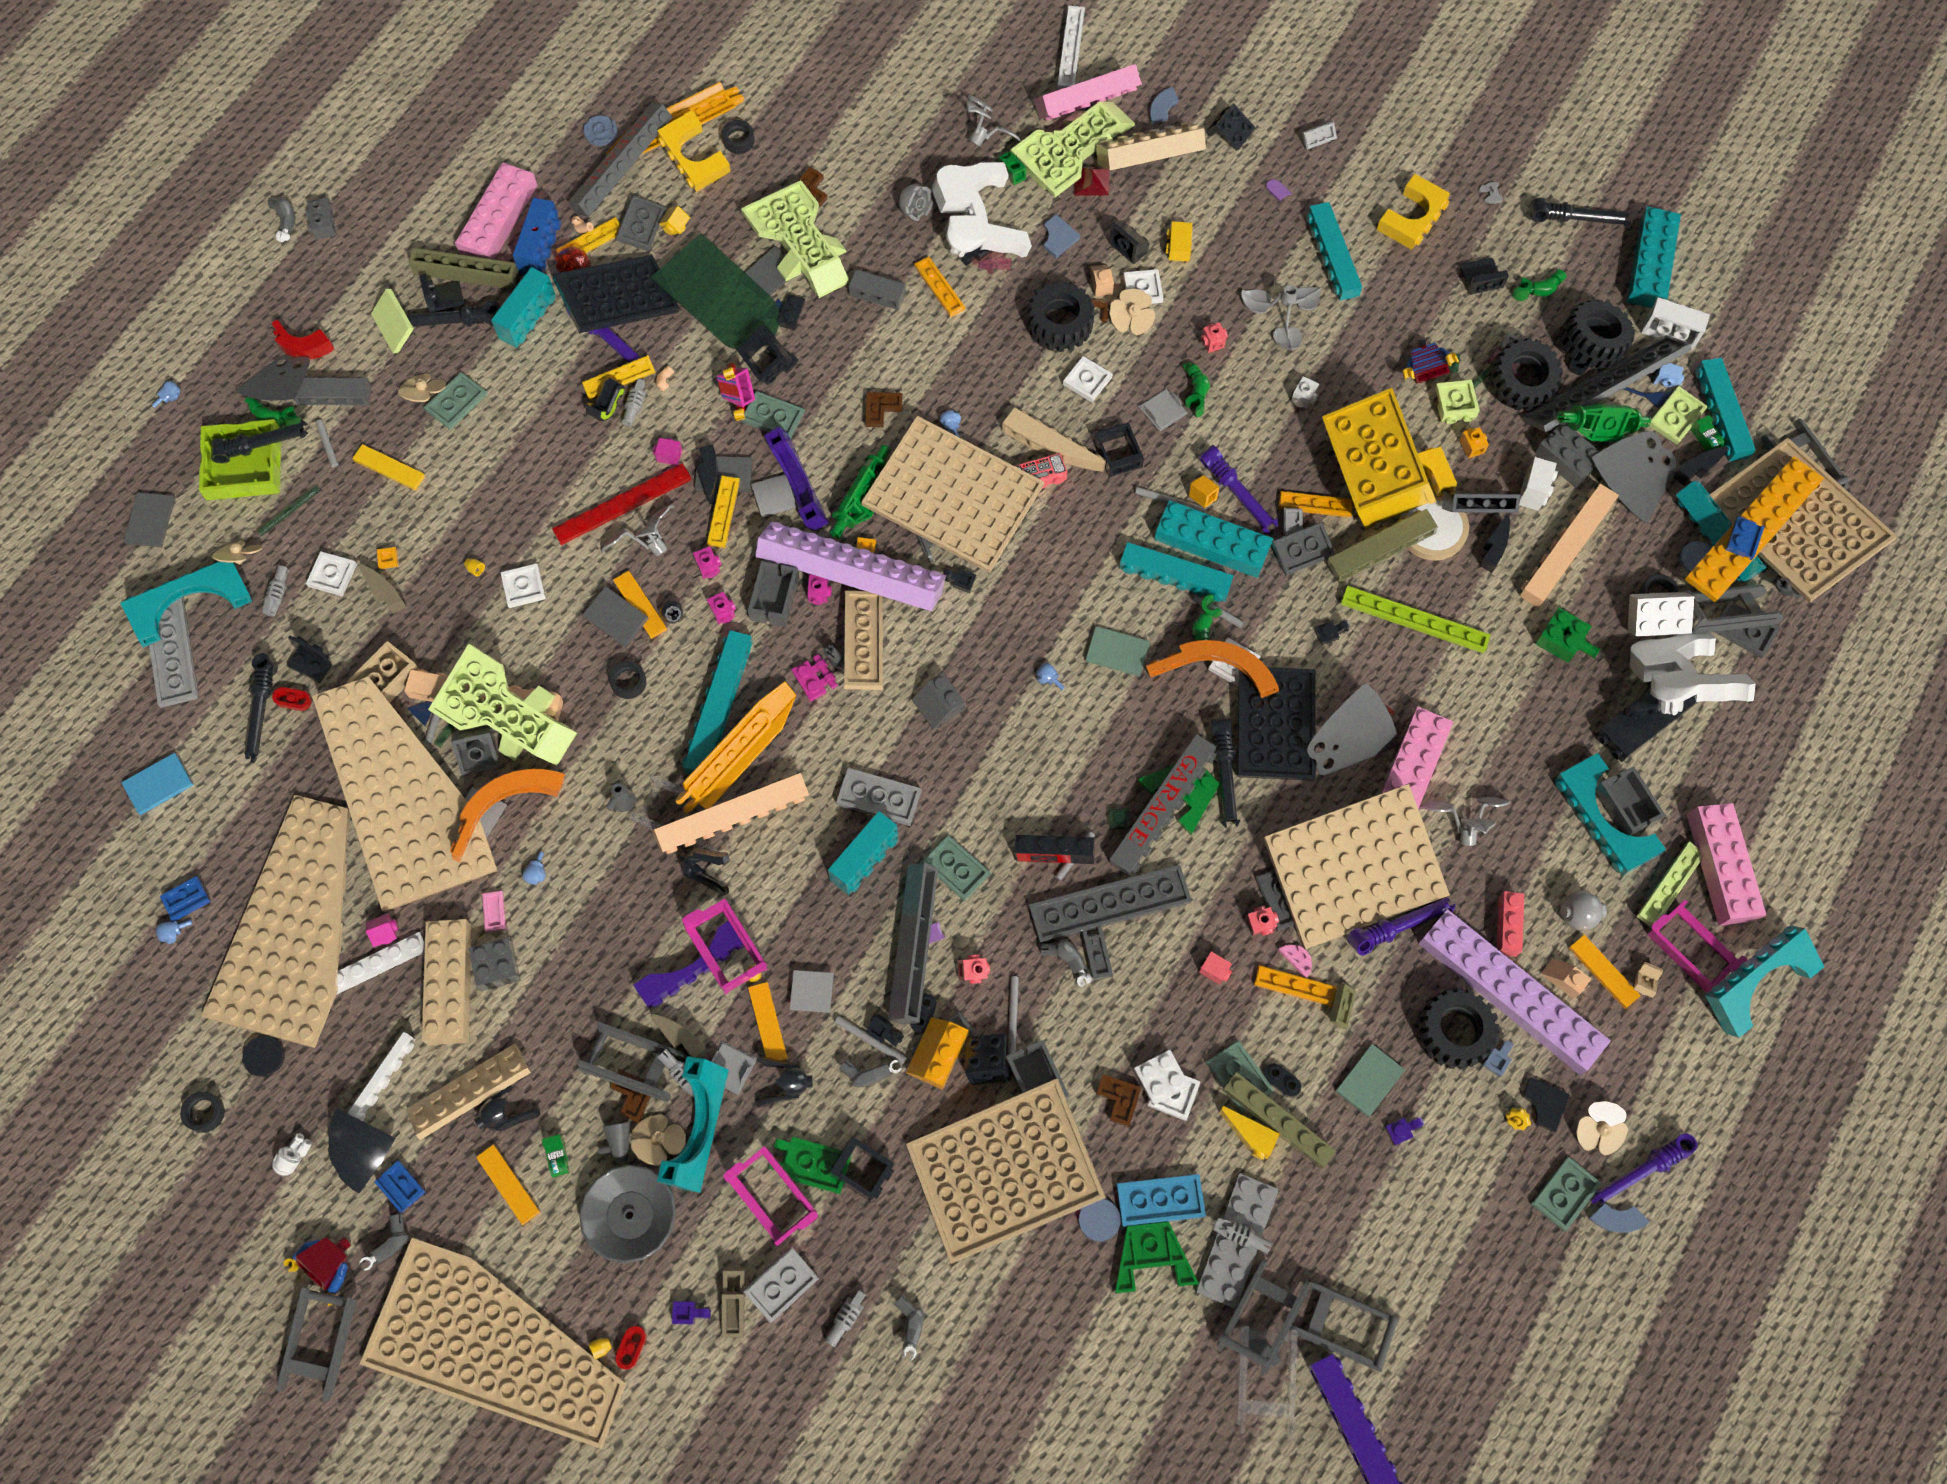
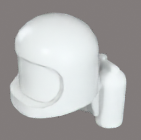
M297 1133L289 1147H282L277 1152L272 1162L274 1171L283 1176L293 1173L300 1163L301 1157L305 1156L309 1151L312 1141L309 1139L304 1140V1135Z

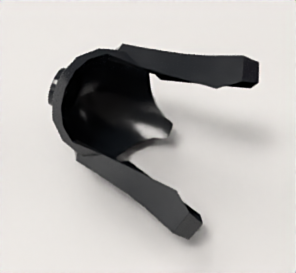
M694 848L688 852L682 851L680 856V862H682L681 871L685 877L711 888L721 896L727 895L729 892L727 885L706 874V869L704 870L696 864L700 861L709 862L707 867L711 863L716 865L725 864L730 860L727 852H717L707 848ZM697 872H702V873H704L705 875L709 876L710 878L714 879L715 881H717V882L721 883L722 885L726 886V887H727V892H726L719 884H717L715 881L710 880V879H708V878H706V877H703V876H701V875H698V874H696V873H697Z
M758 1055L756 1061L766 1067L787 1068L785 1074L775 1080V1084L782 1087L787 1095L766 1096V1099L755 1102L757 1108L796 1100L807 1088L813 1087V1075H807L797 1063Z
M511 1084L480 1103L481 1108L478 1111V1116L473 1120L479 1129L487 1127L491 1131H504L519 1123L538 1118L541 1115L540 1109L535 1108L506 1120L504 1109L508 1101L498 1098L512 1089Z

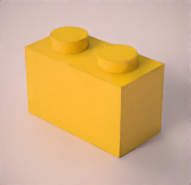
M1172 221L1171 229L1167 228L1166 239H1170V243L1166 244V254H1169V260L1189 262L1193 223Z

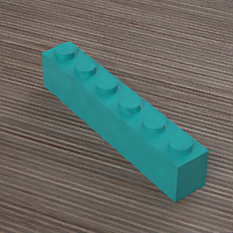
M1330 202L1310 206L1308 214H1306V221L1312 227V237L1317 240V250L1322 253L1323 265L1327 266L1328 278L1333 282L1334 294L1338 295L1340 301L1359 297L1363 286Z
M1723 359L1702 360L1695 370V375L1700 380L1702 394H1705L1707 408L1710 409L1712 414V423L1716 425L1717 433L1724 440L1723 447L1727 446L1729 448L1725 456H1727L1728 461L1748 459L1756 449Z
M1699 481L1691 482L1676 494L1679 499L1677 500L1679 505L1689 511L1690 514L1688 516L1694 523L1697 522L1701 527L1699 529L1705 537H1709L1712 541L1710 543L1712 547L1733 525ZM1756 556L1737 579L1739 581H1749L1767 567Z
M1128 542L1119 568L1127 574L1135 573L1143 579H1154L1162 585L1170 584L1182 591H1192L1198 596L1214 595L1217 602H1226L1234 575Z

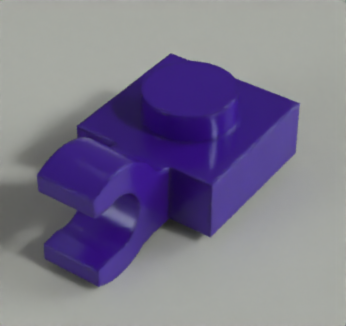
M1421 1117L1409 1123L1403 1118L1385 1126V1129L1393 1145L1396 1146L1413 1138L1414 1136L1411 1131L1425 1124Z
M673 1301L672 1324L694 1325L695 1318L711 1319V1310L696 1309V1302Z

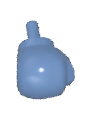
M166 381L157 393L160 397L152 406L156 408L163 400L168 403L178 399L180 395L178 386L172 381Z
M952 410L943 412L940 415L941 424L948 432H952L953 435L959 437L956 430L959 428L958 424L961 421V416Z
M1044 663L1037 669L1036 674L1038 677L1036 679L1040 684L1048 683L1051 685L1054 682L1061 690L1065 688L1057 680L1059 675L1051 664Z
M539 852L536 861H530L523 871L522 878L526 883L536 885L544 881L546 873L543 869V864L540 863L544 855L543 852Z
M176 920L161 923L155 929L159 941L166 942L167 944L174 943L176 935L181 934L180 929L192 925V921L189 920L180 924Z

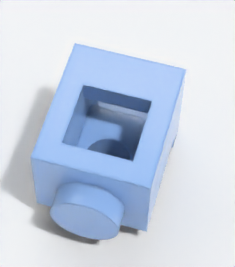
M1671 363L1661 366L1657 369L1653 384L1661 383L1665 387L1673 388L1676 385L1680 386L1684 379V375H1682L1684 367Z

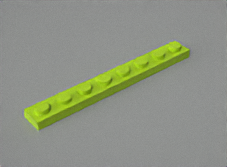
M1347 586L1341 602L1343 606L1483 654L1487 649L1491 636L1488 633Z

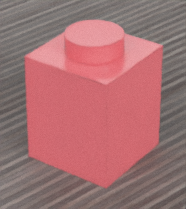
M1210 952L1199 973L1220 985L1223 980L1227 982L1232 971L1229 969L1232 963Z

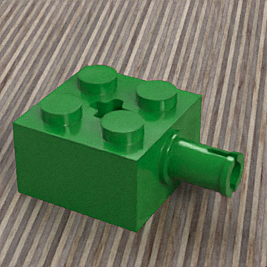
M1559 607L1536 642L1537 646L1567 663L1571 661L1579 650L1595 659L1601 649L1586 641L1585 637L1592 626Z

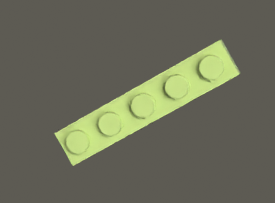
M1691 842L1685 844L1637 914V917L1651 927L1666 913L1702 860L1699 848Z

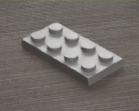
M848 768L836 805L873 816L880 811L891 821L911 826L922 788Z

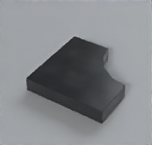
M1531 1077L1528 1080L1522 1097L1528 1100L1535 1110V1124L1555 1133L1569 1094Z

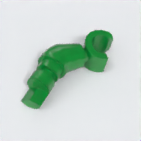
M1559 268L1549 278L1541 281L1531 282L1529 279L1521 277L1519 287L1514 288L1512 297L1517 301H1525L1529 298L1530 293L1532 296H1549L1557 290L1558 285L1567 276Z
M1187 362L1183 364V367L1192 380L1193 392L1186 399L1185 404L1188 408L1194 404L1198 405L1195 412L1196 418H1199L1205 412L1204 399L1210 389V382L1207 375L1201 372L1197 364L1194 365L1192 362Z
M247 397L244 400L249 405V411L256 416L257 421L274 419L278 426L284 423L285 427L300 423L301 418L296 416L294 407L277 411L264 407L257 399Z
M1208 595L1203 599L1202 608L1204 614L1201 613L1192 624V637L1196 641L1209 640V629L1213 622L1212 618H1217L1223 613L1218 607L1215 610L1208 609L1210 604L1215 602L1214 595Z

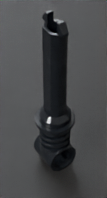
M1536 198L1530 203L1532 220L1537 223L1548 219L1559 221L1561 224L1569 220L1624 226L1630 224V221L1625 220L1629 216L1626 212L1575 208L1568 204V202L1550 203L1545 198Z
M490 301L483 308L482 306H474L473 308L465 305L457 311L408 314L406 316L412 327L462 323L471 327L475 323L484 324V322L493 326L491 320L501 307L499 303Z
M300 420L298 424L253 436L238 434L235 438L228 440L214 439L211 441V460L215 463L223 464L229 462L232 457L248 456L255 448L296 437L304 438L308 432L304 431L303 426L308 425V423Z
M259 653L252 659L254 675L253 683L248 691L253 699L244 750L245 759H250L251 757L250 763H255L257 760L266 701L270 698V695H273L274 691L271 685L273 676L278 671V664L265 653Z
M1230 717L1211 719L1213 743H1215V753L1217 754L1215 760L1219 766L1224 818L1221 824L1227 828L1226 822H1235V826L1238 827L1241 820H1237L1232 760L1236 755V751L1232 747Z

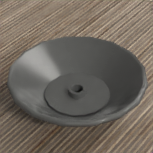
M636 1165L612 1168L596 1178L584 1194L579 1212L581 1233L589 1247L605 1260L623 1264L644 1260L658 1251L672 1233L676 1217L674 1195L668 1185L657 1182L658 1174L649 1168ZM629 1212L634 1214L632 1219H627Z

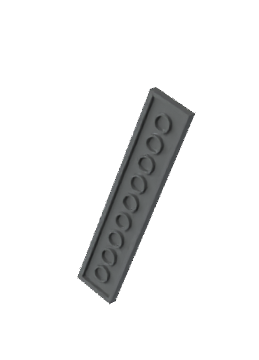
M1665 335L1614 364L1612 367L1606 368L1522 416L1523 422L1544 432L1550 431L1553 427L1560 424L1557 421V415H1561L1558 414L1559 411L1569 412L1570 408L1574 405H1596L1599 401L1610 397L1615 392L1625 389L1629 384L1639 381L1645 375L1653 373L1661 366L1667 365L1677 357L1683 356L1691 350V343Z

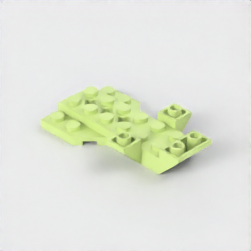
M1100 101L1088 111H1075L1063 120L1067 127L1061 131L1044 132V130H1036L1012 148L1011 152L1025 165L1026 172L1043 190L1047 189L1056 197L1081 178L1083 160L1095 151L1097 155L1096 144H1101L1102 140L1107 139L1113 141L1112 138L1117 134L1123 135L1135 125L1113 102Z
M801 180L741 208L743 216L759 237L779 240L787 250V255L777 267V270L786 281L800 275L802 270L810 281L811 288L819 298L849 284L848 277L838 257L846 253V249L837 238L821 234L814 225L819 203Z
M468 644L428 709L459 730L483 725L492 727L502 734L499 751L514 761L517 760L524 748L533 755L558 765L577 735L576 731L544 713L551 705L555 695L538 686L525 700L508 689L503 664L472 644ZM465 684H469V691L466 690ZM481 694H485V701H482ZM497 704L501 705V711H498Z

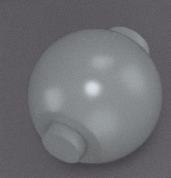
M1586 891L1570 894L1564 900L1561 907V915L1564 921L1571 928L1579 931L1593 929L1607 914L1606 905L1600 902L1594 894Z

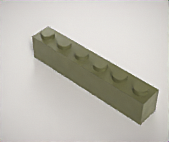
M413 248L408 262L414 275L427 274V277L507 289H515L520 277L517 265L513 262Z
M1427 509L1423 511L1418 510L1407 519L1402 518L1389 528L1384 527L1373 536H1366L1358 544H1350L1346 547V550L1331 554L1327 565L1339 583L1435 535L1438 525Z
M1234 1073L1221 1089L1264 1125L1279 1133L1283 1140L1319 1168H1325L1337 1152L1239 1073Z

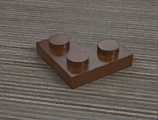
M809 167L798 181L801 180L819 203L820 208L828 199L827 194L817 189L818 185L824 180V175Z
M867 392L866 427L884 428V412H902L903 393Z
M620 1069L617 1071V1074L642 1083L645 1081ZM612 1083L610 1086L611 1090L628 1096L619 1115L639 1123L651 1097Z
M1103 1074L1096 1095L1115 1101L1110 1118L1111 1122L1130 1127L1142 1087Z

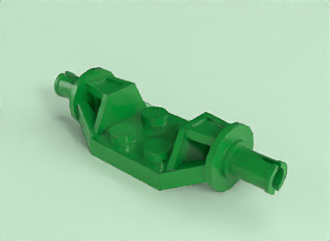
M1574 405L1570 408L1569 412L1559 411L1558 414L1561 415H1557L1559 423H1568L1571 430L1579 431L1590 441L1618 442L1629 433L1637 432L1640 427L1647 428L1650 426V424L1645 423H1651L1650 416H1641L1638 409L1623 405Z
M881 445L876 455L866 456V462L859 470V474L844 500L841 501L837 511L833 512L832 517L836 523L829 533L834 538L840 539L846 527L854 528L855 525L872 517L874 512L862 506L861 502L877 479L874 470L878 471L879 476L886 465L885 460L891 452L888 446ZM852 513L855 514V516L852 518L851 516H849V514Z

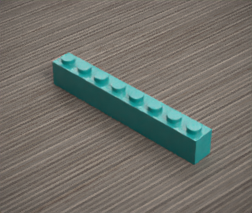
M730 630L728 636L724 637V649L718 655L717 669L712 672V684L706 690L705 697L707 699L705 704L701 705L700 720L695 723L694 737L690 738L688 743V755H685L682 761V767L686 774H691L721 741L753 645L751 635Z

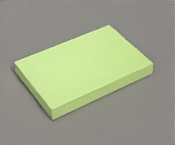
M386 289L371 315L392 353H399L413 331V327L393 291Z
M1678 386L1653 416L1651 423L1648 424L1678 445L1708 406Z

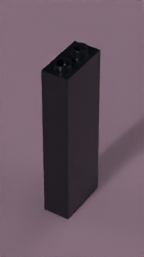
M1650 689L1634 703L1657 700V698L1651 694ZM1694 696L1684 700L1682 711L1676 715L1663 714L1661 712L1655 716L1646 714L1638 719H1631V717H1626L1623 710L1602 726L1595 735L1602 745H1606L1611 755L1622 763L1699 702L1695 701Z

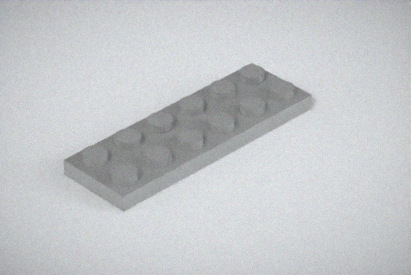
M182 597L171 604L162 615L159 624L161 640L149 645L157 703L160 708L199 698L184 598Z
M1239 1173L1223 1219L1235 1221L1253 1229L1256 1235L1262 1237L1279 1189ZM1217 1233L1196 1293L1235 1309L1242 1295L1257 1249L1251 1246L1249 1248L1243 1247Z

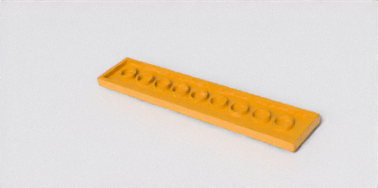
M1795 456L1740 516L1757 523L1756 525L1765 526L1755 557L1824 480V477ZM1734 524L1684 579L1713 602H1716L1752 561L1749 557H1742L1726 551Z

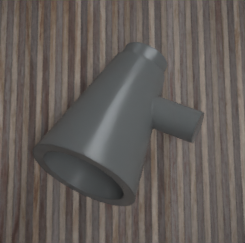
M616 783L611 790V799L605 807L609 811H612L614 808L618 812H627L634 807L636 796L629 788Z
M630 1122L602 1126L608 1145L599 1146V1154L611 1153L615 1163L626 1162L629 1149Z

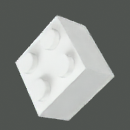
M1537 457L1534 458L1524 477L1520 492V506L1539 511L1542 505H1546L1548 497L1553 492L1554 487L1551 484L1557 476L1558 471H1555L1557 463Z

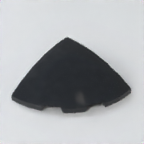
M336 1108L328 1128L329 1147L327 1149L329 1159L339 1174V1178L349 1188L360 1193L383 1161L396 1138Z

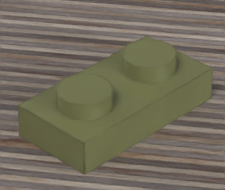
M1338 984L1329 1022L1341 1029L1348 1028L1356 991L1346 984Z

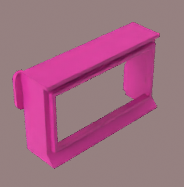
M726 899L719 901L704 911L697 909L683 917L682 922L685 931L725 995L764 970H767V964ZM721 912L724 913L756 966L730 982L724 976L696 930L697 926Z
M1684 900L1668 915H1662L1651 926L1652 930L1647 935L1708 993L1730 972L1733 973L1748 959L1743 955L1736 958L1684 907L1688 903V901ZM1676 914L1729 964L1711 982L1659 932Z
M766 1146L761 1148L746 1162L736 1163L723 1175L726 1182L731 1184L774 1239L776 1246L798 1228L800 1230L805 1229L818 1217L817 1210ZM762 1155H764L808 1211L805 1216L783 1234L737 1177V1175Z

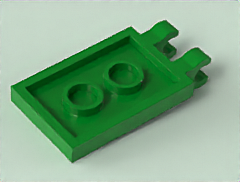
M792 1137L791 1142L776 1139L774 1149L785 1151L782 1162H778L794 1182L841 1194L843 1184L828 1175V1172L842 1150ZM851 1155L840 1172L845 1176L847 1173ZM769 1163L768 1169L775 1170Z

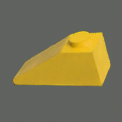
M1223 1106L1219 1113L1246 1148L1252 1151L1254 1157L1261 1160L1263 1158L1268 1159L1280 1134Z

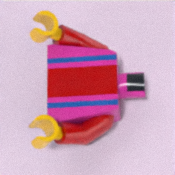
M729 363L717 375L715 385L720 387L722 398L736 406V410L733 411L735 421L744 420L745 405L755 400L748 368H736L734 363Z

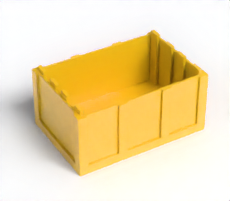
M1393 388L1322 416L1356 511L1366 529L1427 503L1432 504L1436 502Z

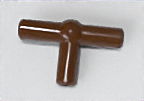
M1092 299L1091 302L1094 303V307L1103 309L1101 321L1108 322L1111 302Z

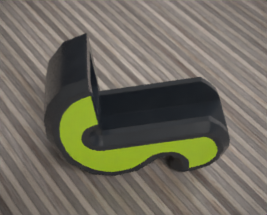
M612 378L607 379L602 386L596 403H586V413L601 422L608 420L616 411L618 398L624 394V385Z

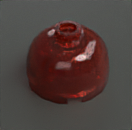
M577 247L565 248L555 258L557 262L556 269L559 273L591 267L588 255Z

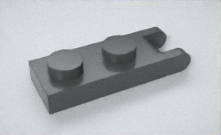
M1102 926L1097 927V934L1087 936V930L1082 931L1093 981L1113 977Z

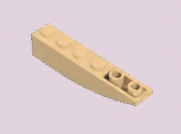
M1014 407L1003 422L1002 432L1047 457L1060 453L1066 464L1101 472L1105 469L1106 461L1100 455L1091 453L1082 445L1079 446L1071 438L1062 436L1054 428L1045 426L1040 420L1033 419L1023 410H1018Z

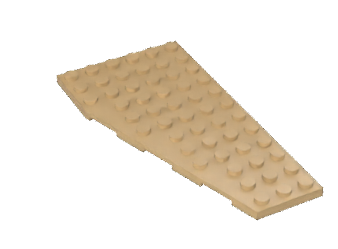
M369 676L312 696L382 912L395 909L498 871L481 819L475 827L461 861L452 860L450 849L453 842H457L460 837L458 831L461 824H464L460 822V815L468 801Z
M294 795L201 1016L203 1018L304 1046L316 1047L338 992L339 954H341L343 927L341 923L347 870V835L350 828V811L348 808Z
M414 1238L410 1241L360 1362V1365L603 1449L626 1386L622 1379L597 1359H594L591 1354L474 1259Z

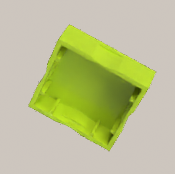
M274 419L236 425L201 426L200 450L202 460L199 469V492L206 500L280 493L281 442L255 448L250 455L232 457L227 463H215L211 460L212 440L218 438L228 440L235 438L238 434L253 436L279 429L280 427Z

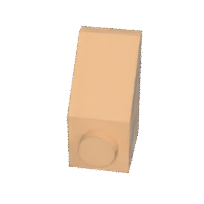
M1107 264L1090 266L1095 297L1112 295L1114 282L1111 268Z
M1553 958L1541 972V975L1572 999L1580 995L1591 981V978L1577 967Z

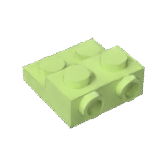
M1472 380L1436 384L1435 389L1439 401L1437 407L1441 422L1446 421L1447 424H1453L1457 420L1463 419L1464 422H1471L1477 417L1480 410Z

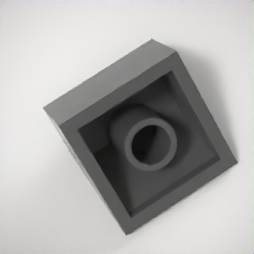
M944 673L927 682L912 699L933 730L965 710V701Z
M483 725L452 732L451 743L462 776L500 767L492 727Z

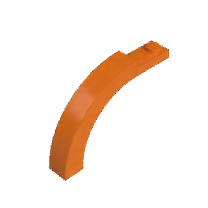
M1202 640L1179 645L1181 653L1175 652L1163 660H1153L1149 663L1150 665L1146 666L1150 677H1154L1192 662L1218 661L1229 664L1248 676L1256 686L1261 698L1279 692L1275 678L1261 660L1237 645L1222 641Z
M525 769L502 775L483 786L469 800L460 815V822L464 824H461L458 835L460 837L458 841H454L451 846L452 860L461 861L476 825L484 813L494 804L509 796L520 793H543L558 797L565 774L546 769Z

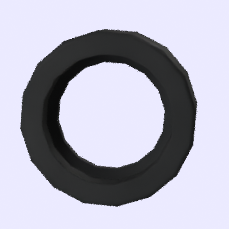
M743 120L728 122L722 129L723 145L726 150L734 154L748 152L755 143L752 126ZM741 131L748 134V137L741 142H733L728 139L734 132Z
M1655 574L1645 580L1639 591L1640 594H1650L1649 586L1652 584L1664 586L1669 593L1679 592V588L1671 577L1664 574Z
M623 661L616 664L609 674V683L613 692L623 699L638 697L647 685L642 667L632 661ZM625 671H634L638 674L639 682L631 689H621L617 685V677Z
M197 1092L190 1095L184 1101L180 1111L183 1124L198 1133H207L216 1129L221 1124L225 1114L223 1102L208 1092ZM202 1100L210 1101L214 1105V1113L211 1119L205 1124L194 1123L191 1119V1112L194 1106Z

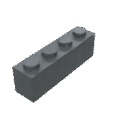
M305 376L294 400L297 405L369 406L372 387L368 379L363 377L310 378Z

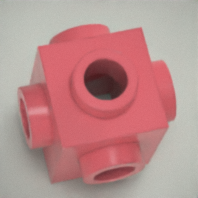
M1220 322L1209 324L1203 328L1201 342L1206 347L1208 353L1225 347L1226 338H1228L1225 328H1222Z
M1260 906L1255 908L1253 913L1247 915L1252 935L1262 933V936L1274 933L1273 929H1276V923H1279L1276 911L1272 912L1271 907ZM1261 919H1265L1267 923H1263Z
M967 955L968 959L957 960L959 980H969V984L981 983V979H988L987 974L990 972V967L986 958H980L979 955Z

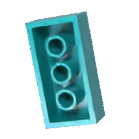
M531 267L491 321L500 340L517 348L519 344L525 341L527 333L534 329L539 317L544 316L546 308L555 301L556 297L548 275Z
M878 811L828 869L830 881L847 895L851 891H857L863 877L867 878L874 869L872 867L875 863H880L885 858L887 849L889 847L893 848L899 840L897 824Z

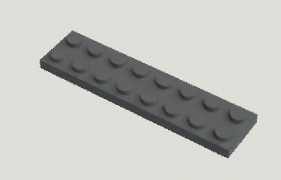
M1176 865L1029 904V909L1039 943L1041 944L1082 933L1083 930L1089 931L1097 929L1098 926L1104 927L1190 904L1192 900L1181 866Z

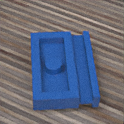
M1738 516L1735 520L1726 551L1742 557H1749L1752 560L1755 557L1765 526L1756 525L1757 523Z
M197 876L160 895L172 921H177L211 902Z
M400 1161L393 1164L378 1180L374 1181L400 1213H403L406 1208L410 1207L426 1193Z

